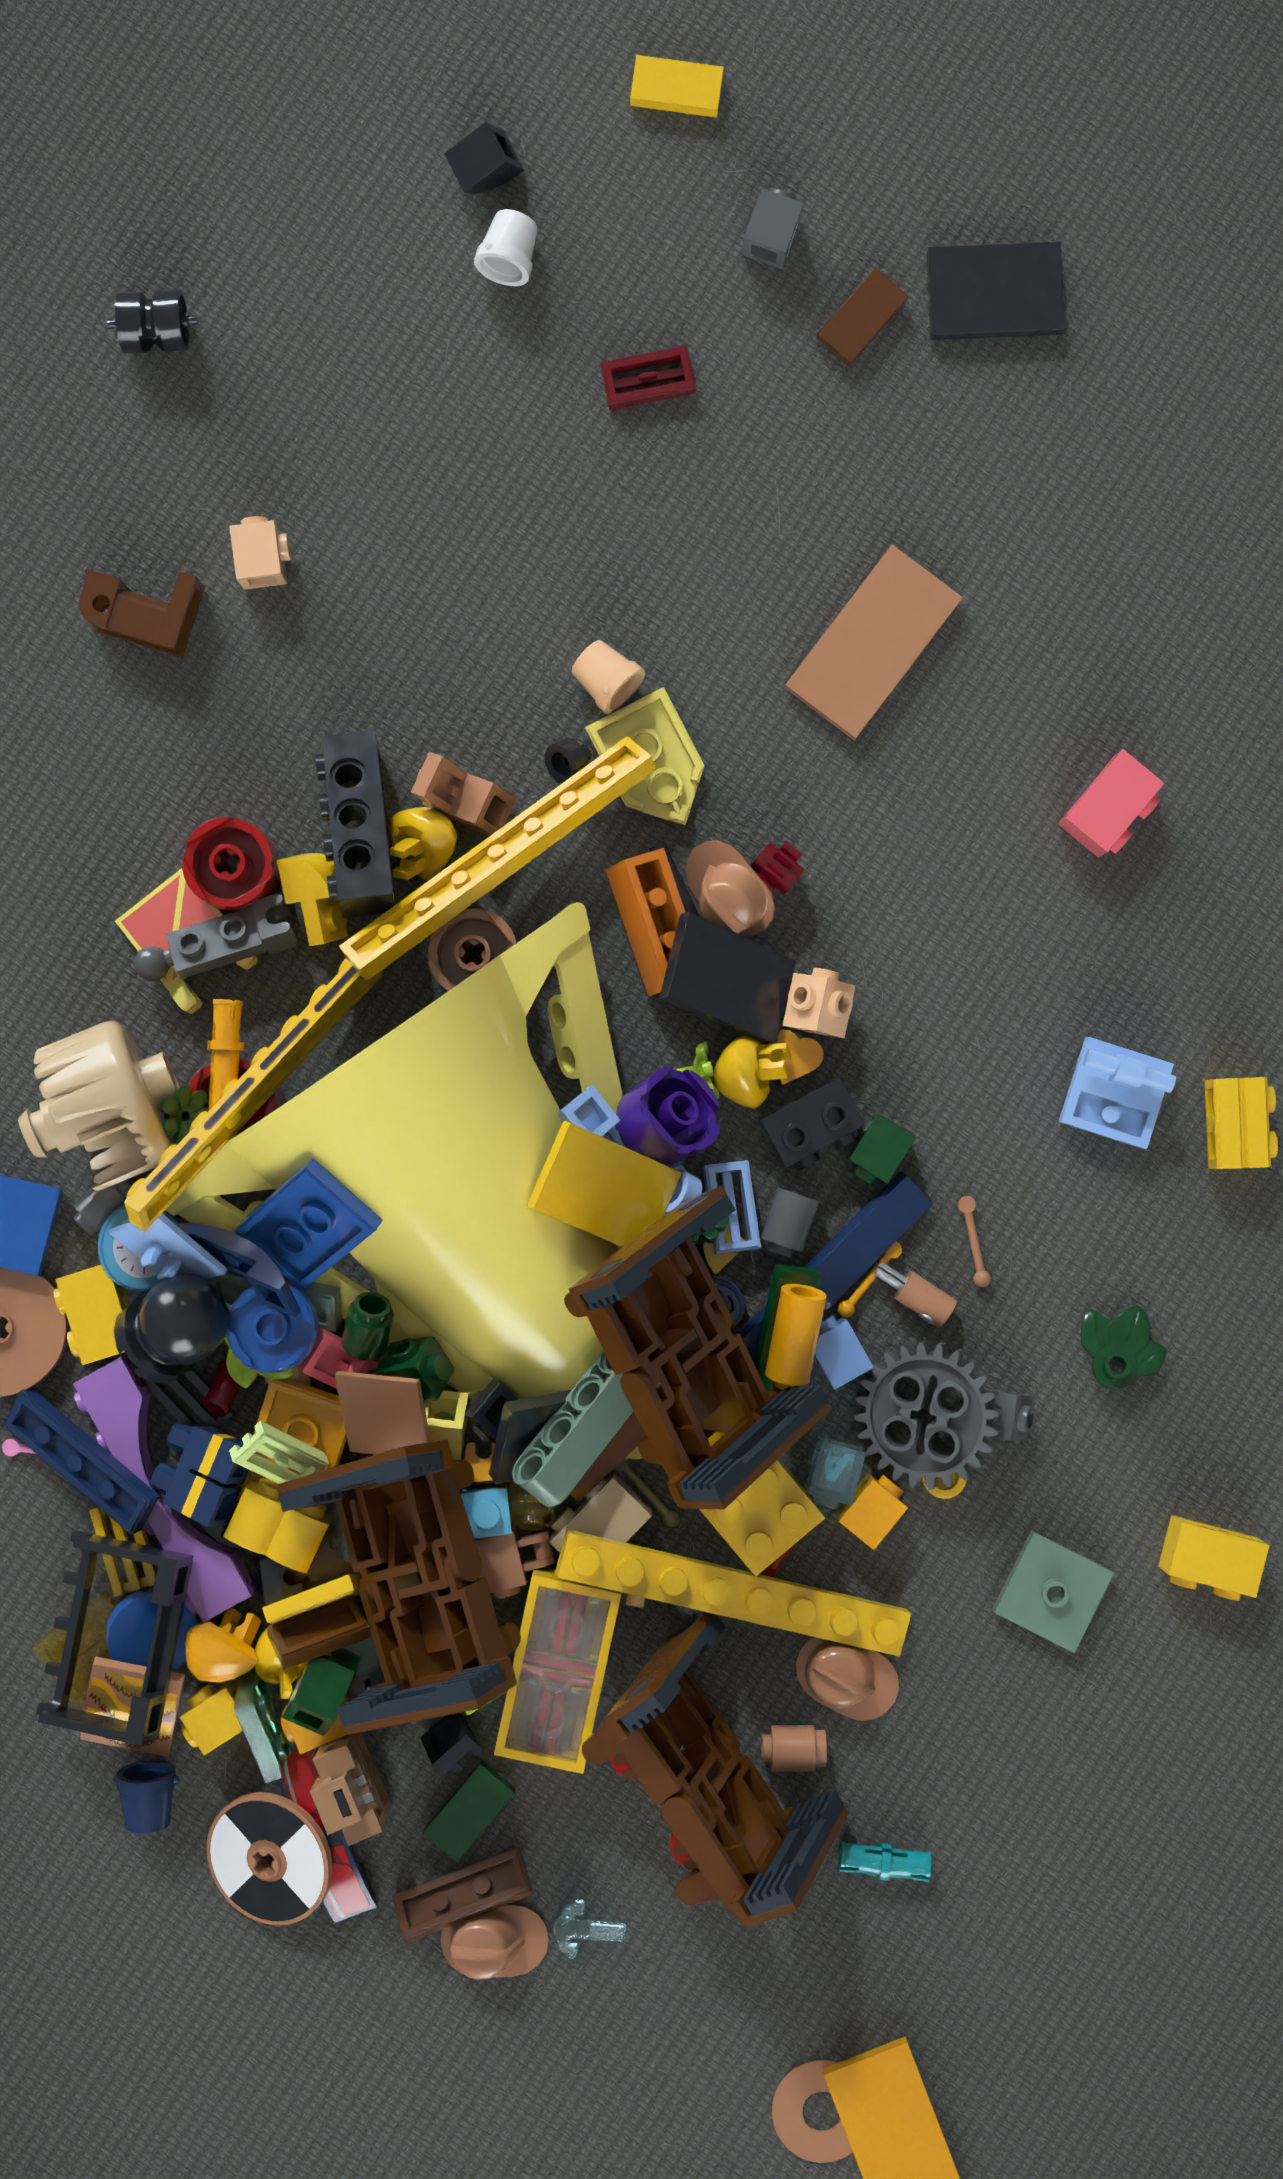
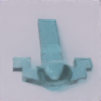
M575 1899V1905H565L560 1917L554 1923L553 1930L557 1938L559 1952L567 1953V1959H576L578 1944L570 1943V1939L624 1942L626 1925L623 1923L573 1920L574 1915L583 1916L585 1906L584 1900Z

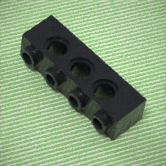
M376 731L321 736L323 753L315 754L318 780H326L327 787L326 794H319L322 821L330 820L331 834L323 835L326 861H334L335 875L327 876L330 903H339L343 918L384 914L396 905L389 850L390 843L381 759ZM349 780L360 782L352 788L341 787L343 783ZM353 820L364 822L362 826L355 829L345 827L347 823ZM362 860L369 862V864L361 870H352L349 868V866L356 861Z

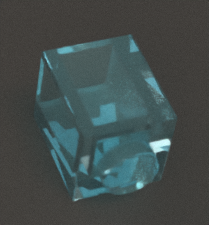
M818 1436L805 1484L807 1493L814 1495V1503L832 1509H839L840 1503L852 1506L866 1455L862 1447Z

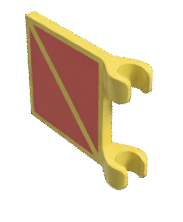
M181 868L115 922L139 952V950L146 946H156L163 950L169 949L167 933L222 916L223 914L218 908L213 907L210 903H206L192 892L185 881ZM255 955L236 963L243 969L248 970L258 962V957ZM174 966L170 967L165 977L160 980L178 1006L189 1014H193L203 1005L202 1001L184 979L179 978Z

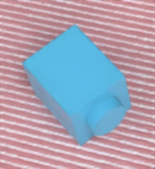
M506 1482L462 1488L461 1497L474 1539L512 1534Z

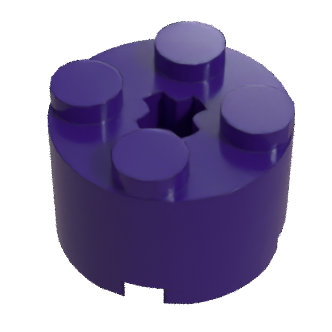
M663 1067L624 1094L616 1110V1115L621 1121L614 1127L619 1132L621 1141L626 1148L670 1168H675L710 1146L716 1140L721 1122L717 1124L715 1113L719 1109V1104L715 1093L708 1083L695 1072L688 1069L681 1072L672 1070L673 1067Z

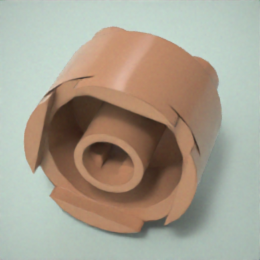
M468 908L431 934L428 946L429 968L436 981L449 991L518 943L509 925L497 914L483 909ZM470 945L476 949L482 946L485 947V950L481 953L484 959L481 964L476 965L474 962H469L466 965L464 963L468 958V954L465 951Z

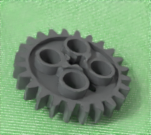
M922 1341L918 1344L917 1354L914 1353L909 1344H905L900 1348L901 1359L892 1351L886 1353L884 1357L888 1368L880 1363L873 1364L874 1368L871 1370L877 1379L865 1378L861 1381L864 1388L870 1392L855 1398L857 1403L866 1407V1411L855 1415L854 1420L867 1423V1429L861 1431L857 1436L859 1439L871 1438L873 1444L866 1450L865 1454L868 1456L880 1453L882 1458L877 1466L879 1470L890 1464L895 1467L892 1480L896 1481L907 1473L909 1474V1485L914 1488L918 1485L921 1478L925 1477L928 1490H932L937 1486L938 1477L940 1476L946 1487H951L955 1483L954 1471L962 1479L966 1480L971 1476L968 1463L977 1468H981L985 1464L979 1451L984 1453L994 1451L995 1446L986 1437L997 1436L1001 1433V1429L991 1424L990 1419L1000 1416L1002 1410L989 1407V1401L997 1397L999 1393L998 1391L984 1390L983 1385L991 1377L989 1374L979 1377L973 1374L978 1365L977 1360L966 1365L961 1363L963 1357L962 1349L956 1350L948 1357L946 1356V1343L943 1342L938 1344L934 1352L931 1353L927 1341ZM904 1376L914 1378L918 1382L920 1393L917 1399L908 1398L902 1392L901 1381ZM936 1376L938 1378V1385L929 1410L930 1414L937 1416V1419L926 1427L925 1451L923 1454H920L917 1451V1447L923 1434L926 1417L919 1414V1410L928 1406L931 1397V1377ZM947 1387H954L962 1393L964 1397L962 1409H953L946 1404L944 1392ZM895 1420L903 1421L909 1426L911 1430L909 1442H901L894 1436L892 1426ZM938 1431H945L953 1437L955 1441L953 1453H945L937 1447L936 1434Z

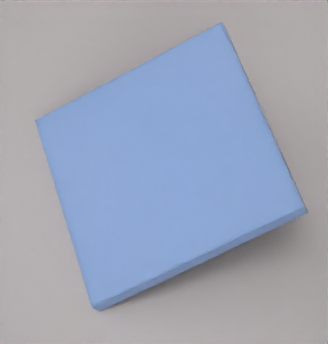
M161 1214L145 1233L131 1222L113 1227L109 1231L111 1236L141 1260L142 1266H149L155 1271L160 1281L172 1278L177 1274H193L209 1279L224 1275L227 1271L224 1265L164 1214Z

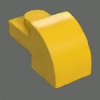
M306 853L278 859L277 865L285 904L301 903L309 946L326 944L347 938V918L342 917L339 903H330L327 876L335 875L334 861L327 862L325 855L320 853Z

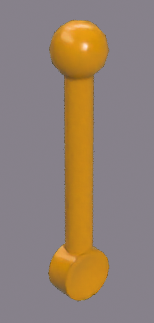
M895 1242L882 1255L850 1298L839 1303L837 1310L840 1316L849 1318L854 1314L855 1304L877 1278L874 1275L877 1266L881 1262L887 1265L891 1258L895 1259L901 1255L902 1247L898 1242Z

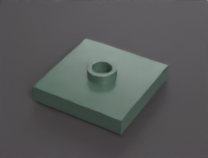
M1031 1530L992 1610L1011 1622L1075 1653L1114 1572Z

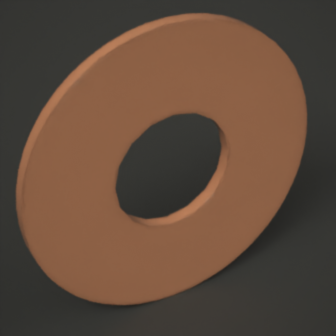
M813 2060L795 2067L782 2079L774 2094L772 2119L776 2133L788 2150L807 2161L817 2163L834 2162L853 2153L841 2120L831 2129L816 2130L811 2128L803 2117V2105L810 2095L817 2092L830 2093L822 2069L838 2063L835 2061Z

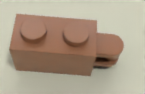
M514 1524L511 1525L512 1534L475 1538L482 1562L479 1578L486 1577L489 1592L494 1594V1598H505L521 1592L520 1586L526 1585L528 1580L527 1571L555 1563L547 1530L519 1536L517 1526ZM533 1544L536 1558L524 1560L522 1546Z

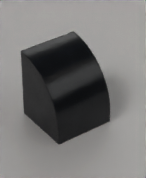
M487 122L483 123L444 153L463 192L467 194L492 190L524 171L505 131Z

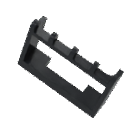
M72 1531L70 1541L73 1542V1547L82 1549L81 1562L78 1573L65 1571L63 1574L62 1582L76 1585L70 1618L58 1616L54 1620L53 1627L66 1630L67 1633L61 1663L46 1662L44 1672L58 1676L52 1703H38L36 1711L39 1715L38 1722L142 1746L159 1738L194 1556L87 1532ZM98 1553L158 1566L151 1603L159 1604L142 1692L132 1696L128 1721L68 1707Z

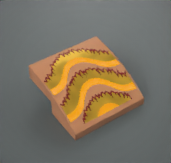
M95 1656L84 1711L128 1721L132 1696L142 1692L146 1666ZM171 1672L159 1738L139 1746L81 1732L80 1740L169 1757L174 1741L177 1714L182 1700L185 1674Z

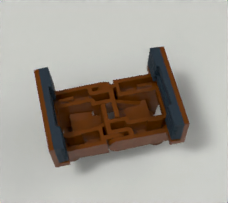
M722 1186L680 1203L568 1289L569 1293L564 1298L565 1306L573 1316L588 1317L615 1375L623 1373L620 1381L621 1388L646 1434L638 1443L639 1453L649 1463L662 1464L670 1479L666 1484L678 1508L724 1510L831 1410L822 1386L815 1388L814 1386H809L808 1388L806 1386H801L800 1388L794 1386L792 1389L787 1387L783 1390L774 1386L767 1392L740 1333L731 1332L733 1327L731 1314L692 1240L696 1235L710 1231L736 1210ZM703 1429L725 1434L710 1446Z
M448 1440L403 1446L277 1484L282 1512L336 1503L354 1573H361L358 1586L359 1594L385 1682L375 1685L371 1690H367L364 1694L357 1696L358 1698H354L351 1702H347L344 1706L337 1708L346 1735L479 1709L517 1685L512 1663L507 1655L519 1646L521 1640L520 1631L512 1622L498 1625L486 1577L479 1578L482 1562L459 1490L472 1484L474 1471L466 1460H453ZM418 1571L420 1572V1576H421V1579H422V1583H423V1584H420V1582H419L418 1575H417V1572H418ZM425 1604V1607L418 1608L419 1606Z
M702 1611L666 1638L624 1694L608 1711L604 1718L605 1722L583 1743L582 1754L589 1763L596 1765L610 1759L612 1767L618 1774L627 1780L639 1779L655 1806L658 1804L662 1806L663 1818L673 1832L669 1841L670 1852L679 1864L686 1869H692L690 1874L682 1877L676 1886L677 1897L687 1905L721 1900L728 1911L736 1915L746 1929L798 1910L849 1813L836 1790L832 1791L830 1795L828 1793L823 1794L821 1799L818 1796L814 1798L813 1802L809 1799L805 1804L803 1802L798 1803L796 1808L790 1806L783 1810L749 1756H742L736 1736L688 1669L700 1654L702 1655L715 1644L726 1629V1626L716 1614Z

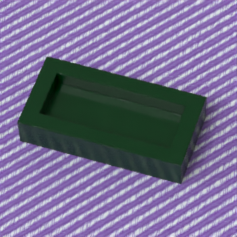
M481 1760L423 1830V1835L457 1863L515 1794L516 1788Z

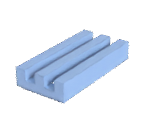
M749 1161L704 1165L702 1169L706 1192L717 1188L715 1174L721 1173L723 1189L735 1209L736 1202L731 1172L738 1171L748 1241H741L736 1209L727 1216L731 1243H725L724 1232H719L718 1239L713 1242L715 1255L761 1249Z

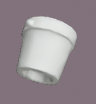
M504 209L498 211L483 242L477 248L474 258V265L477 270L486 278L502 285L516 287L526 284L533 265L531 260L537 234L536 223L529 216L515 210Z

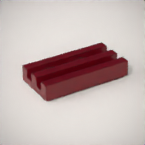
M687 345L600 362L609 410L695 394L696 392ZM677 361H681L682 367L647 372L613 380L612 374ZM681 378H684V380H685V381H681V382H676V383H671V384H666V385H661V386H656V387H651V388H646V389H641V390H636V391H631V392H625V393H620V394H616V392H615V391H620V390H625V389H630V388H635V387H640V386H645V385H650V384H656V383H661V382H666V381H671V380H676V379H681Z

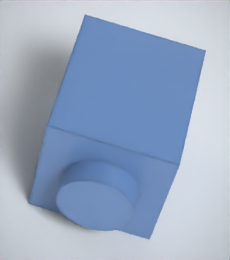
M833 1315L822 1319L815 1358L835 1390L871 1370L874 1366L847 1319L842 1317L836 1321Z

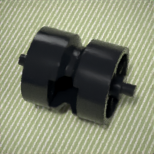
M181 290L158 291L154 293L152 299H147L143 292L117 293L115 298V319H108L107 325L108 329L117 330L119 344L124 354L151 352L154 345H158L162 352L188 351L190 325H198L197 315L189 316L185 297Z

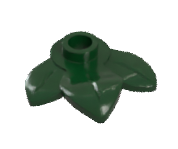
M1140 1306L1124 1310L1112 1322L1092 1309L1083 1318L1080 1333L1081 1345L1093 1358L1092 1372L1095 1379L1107 1389L1120 1390L1130 1385L1135 1377L1151 1376L1161 1368L1167 1349L1161 1344L1149 1341L1150 1322ZM1111 1359H1116L1121 1363V1374L1111 1371L1109 1367Z

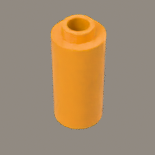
M785 1284L781 1287L765 1375L773 1380L772 1384L783 1390L787 1387L792 1389L794 1386L799 1387L810 1382L827 1297L823 1291L802 1284Z

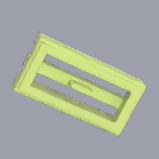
M259 1421L254 1426L255 1435L247 1433L242 1438L244 1444L242 1447L234 1445L229 1450L234 1463L278 1484L323 1471L329 1465L326 1453L262 1421ZM257 1451L271 1459H274L275 1464L254 1453ZM290 1467V1468H292V1469H294V1470H296V1471L302 1473V1475L299 1476V1475H297V1474H295V1473H293V1472L287 1470V1468Z

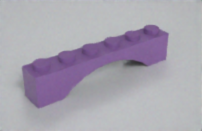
M125 1355L73 1383L77 1390V1393L74 1394V1399L85 1417L91 1416L99 1431L96 1433L98 1444L160 1495L143 1527L149 1535H156L163 1549L194 1556L185 1604L192 1614L198 1613L204 1623L252 1596L257 1590V1584L237 1548H228L219 1544L212 1536L196 1527L184 1514L163 1504L165 1495L150 1486L149 1482L155 1470L148 1440V1411L152 1393L140 1381L142 1377L133 1372L138 1367Z

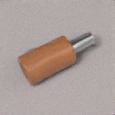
M883 1262L875 1269V1276L897 1290L894 1299L917 1313L924 1321L934 1324L938 1328L947 1321L957 1304L956 1299L913 1271H910L905 1277Z

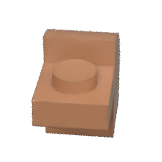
M429 752L410 792L423 801L422 805L425 807L439 810L446 814L451 821L487 836H491L505 825L517 800L495 783L467 774L445 757Z

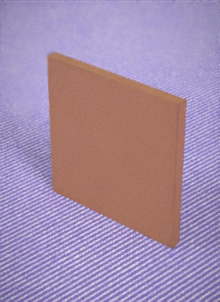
M337 1371L335 1373L350 1452L377 1455L403 1446L431 1442L420 1379Z

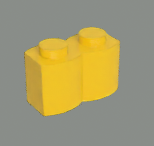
M261 1478L259 1482L250 1480L245 1487L223 1537L245 1549L263 1554L281 1565L307 1574L332 1519L331 1515L325 1513L326 1506L319 1505L282 1512L277 1487L278 1483Z

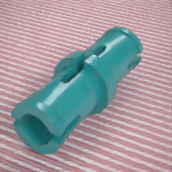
M840 1842L838 1872L878 1876V1880L888 1881L889 1877L929 1882L931 1875V1852L891 1848V1844L881 1843L879 1847Z

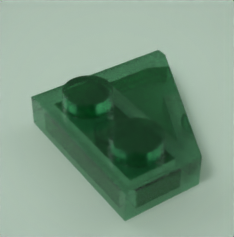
M253 1667L249 1672L239 1676L234 1711L265 1783L283 1778L285 1758L290 1756V1746L283 1730H280L268 1682L263 1681L256 1673L255 1667Z

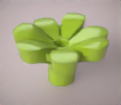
M705 1041L698 1044V1047L695 1048L696 1058L693 1061L694 1065L678 1068L677 1071L683 1072L688 1069L695 1072L708 1083L710 1089L713 1090L717 1099H719V1091L715 1087L713 1067L711 1061L708 1060V1043Z

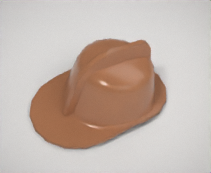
M718 840L705 841L693 849L687 859L685 872L688 886L699 902L702 918L741 936H752L765 930L774 916L775 904L773 895L743 856L731 845Z
M817 1637L810 1638L800 1649L796 1661L797 1678L803 1690L819 1703L846 1717L859 1721L876 1719L887 1713L895 1703L899 1692L898 1674L892 1663L879 1652Z
M507 1904L442 1929L440 1941L443 1955L450 1966L468 1978L485 1980L494 1977H514L527 1974L537 1967L546 1955L549 1938L546 1925L536 1912L526 1906Z

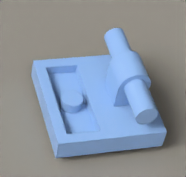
M1085 1037L1059 1122L1141 1149H1147L1165 1092L1171 1093L1175 1085L1176 1076L1171 1075L1174 1064L1098 1039Z

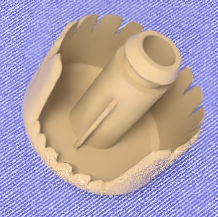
M111 1020L102 1022L39 1048L35 1052L33 1063L38 1064L34 1069L35 1077L40 1079L55 1073L39 1085L42 1097L46 1099L39 1103L40 1110L32 1113L27 1108L18 1118L23 1137L35 1157H49V1151L54 1148H58L63 1153L80 1145H84L87 1152L108 1149L90 1161V1166L93 1170L107 1168L94 1176V1182L98 1184L92 1189L100 1191L156 1168L163 1152L169 1146L176 1144L174 1143V1134H166L162 1122L165 1119L164 1113L160 1110L161 1102L167 1098L174 1099L175 1090L180 1088L173 1069L163 1052L143 1059L131 1035L120 1023Z

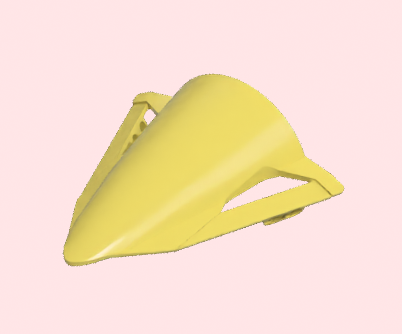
M578 902L568 905L547 923L494 958L424 1009L272 1113L229 1140L165 1211L173 1216L177 1214L192 1224L213 1226L235 1233L234 1230L240 1222L264 1201L252 1202L243 1212L222 1199L220 1195L269 1189L277 1190L313 1158L383 1220L375 1232L349 1253L374 1278L378 1293L384 1295L391 1303L394 1317L387 1347L391 1342L401 1341L406 1338L416 1339L434 1336L455 1368L447 1384L461 1393H468V1398L473 1399L478 1391H483L491 1380L500 1381L519 1400L572 1390L602 1352L603 1348L588 1317H576L567 1310L564 1303L565 1295L569 1293L568 1289L623 1247L527 1207V1203L562 1123L558 1115L560 1109L531 1056L527 1043L526 1015L551 968L554 966L561 994L550 998L547 1011L559 1067L567 1078L580 1080L582 1092L593 1085L616 1114L617 1106L623 1094L589 938L590 926L585 906ZM332 1267L314 1281L340 1287L341 1313L344 1320H346L349 1305L361 1293L370 1292ZM638 1446L625 1457V1459L643 1458L639 1453Z

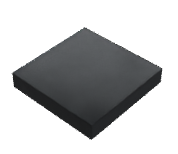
M571 1390L504 1402L489 1475L495 1484L513 1481L512 1471L516 1461L545 1423L566 1403L565 1398Z

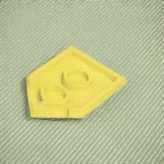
M664 687L585 727L599 756L627 736L652 756L657 769L620 795L625 807L684 826L686 825L704 769V763Z

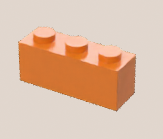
M664 848L625 859L606 869L648 997L661 993L680 914L686 913Z

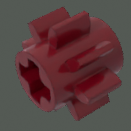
M787 840L780 848L770 841L751 864V868L758 874L771 893L774 889H777L781 894L785 895L805 871L797 863L803 853Z

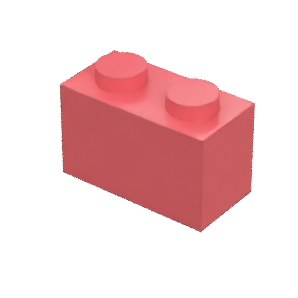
M1122 749L1109 761L1060 820L1058 825L1098 858L1109 850L1116 854L1132 836L1133 833L1127 828L1134 819L1139 816L1144 820L1161 801V798L1156 793L1164 785V782Z

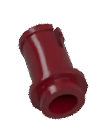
M226 1360L218 1363V1374L206 1396L201 1401V1405L207 1411L221 1417L227 1415L231 1403L241 1388L230 1376Z

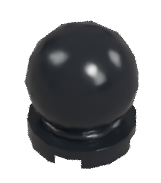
M177 1274L172 1278L155 1283L147 1294L131 1301L116 1317L114 1327L116 1348L119 1354L125 1350L130 1361L138 1367L133 1372L139 1377L153 1383H170L188 1373L196 1362L213 1355L226 1338L230 1313L225 1299L218 1288L197 1275Z

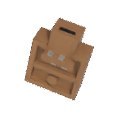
M363 1733L349 1734L320 1746L313 1758L319 1778L315 1780L310 1794L327 1835L342 1830L346 1842L350 1846L383 1832L392 1803Z

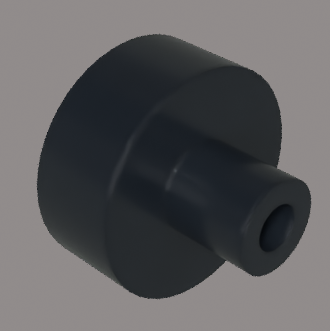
M567 737L547 747L545 751V764L551 777L557 783L562 784L587 766L592 754L587 745H580L576 740Z

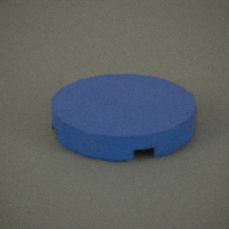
M289 1285L301 1310L295 1318L261 1303L253 1287L246 1289L234 1301L230 1310L229 1325L227 1326V1339L233 1354L245 1366L263 1373L285 1372L299 1366L312 1353L318 1338L319 1318L312 1301L300 1289Z
M140 1590L130 1594L116 1605L107 1620L106 1642L112 1660L147 1667L159 1605L151 1603L153 1591L143 1593ZM184 1604L171 1672L186 1661L185 1641L187 1632L197 1624L195 1615L190 1612L186 1604Z

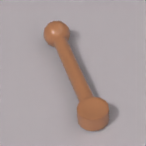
M963 1196L958 1200L957 1208L960 1212L964 1213L976 1269L973 1281L977 1287L985 1288L990 1284L991 1276L984 1269L974 1222L973 1211L975 1210L976 1203L972 1197Z

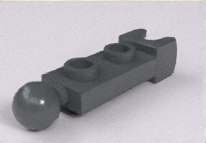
M273 894L259 899L248 908L167 933L169 949L163 950L156 946H146L139 950L134 959L135 970L143 979L158 981L165 977L170 967L174 966L179 978L184 979L264 952L272 955L296 947L299 939L288 922H281L291 917V909L288 904H285L283 895Z

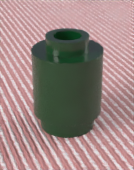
M364 1292L359 1294L349 1305L342 1337V1346L354 1358L374 1360L386 1352L394 1313L390 1301L384 1295L376 1292Z

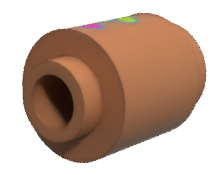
M770 1725V1734H762L761 1736L762 1762H770L771 1772H815V1767H826L825 1730H815L814 1725Z

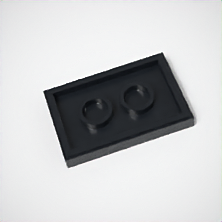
M1061 242L928 247L926 255L930 340L1063 334L1065 320Z
M691 912L683 913L679 917L659 999L739 1034L754 1038L760 1043L777 1044L796 960Z

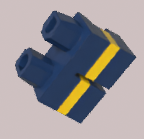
M174 1424L167 1439V1446L182 1453L178 1466L160 1463L155 1468L149 1484L165 1495L162 1503L206 1527L226 1526L242 1487L236 1484L244 1483L249 1469L234 1463L229 1452L234 1445L242 1447L244 1445L243 1441L220 1432L214 1426Z

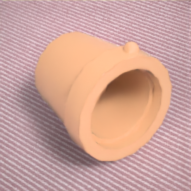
M601 640L593 642L580 654L571 671L572 675L592 696L596 705L605 714H611L621 708L637 691L645 676V670L635 661L628 660Z

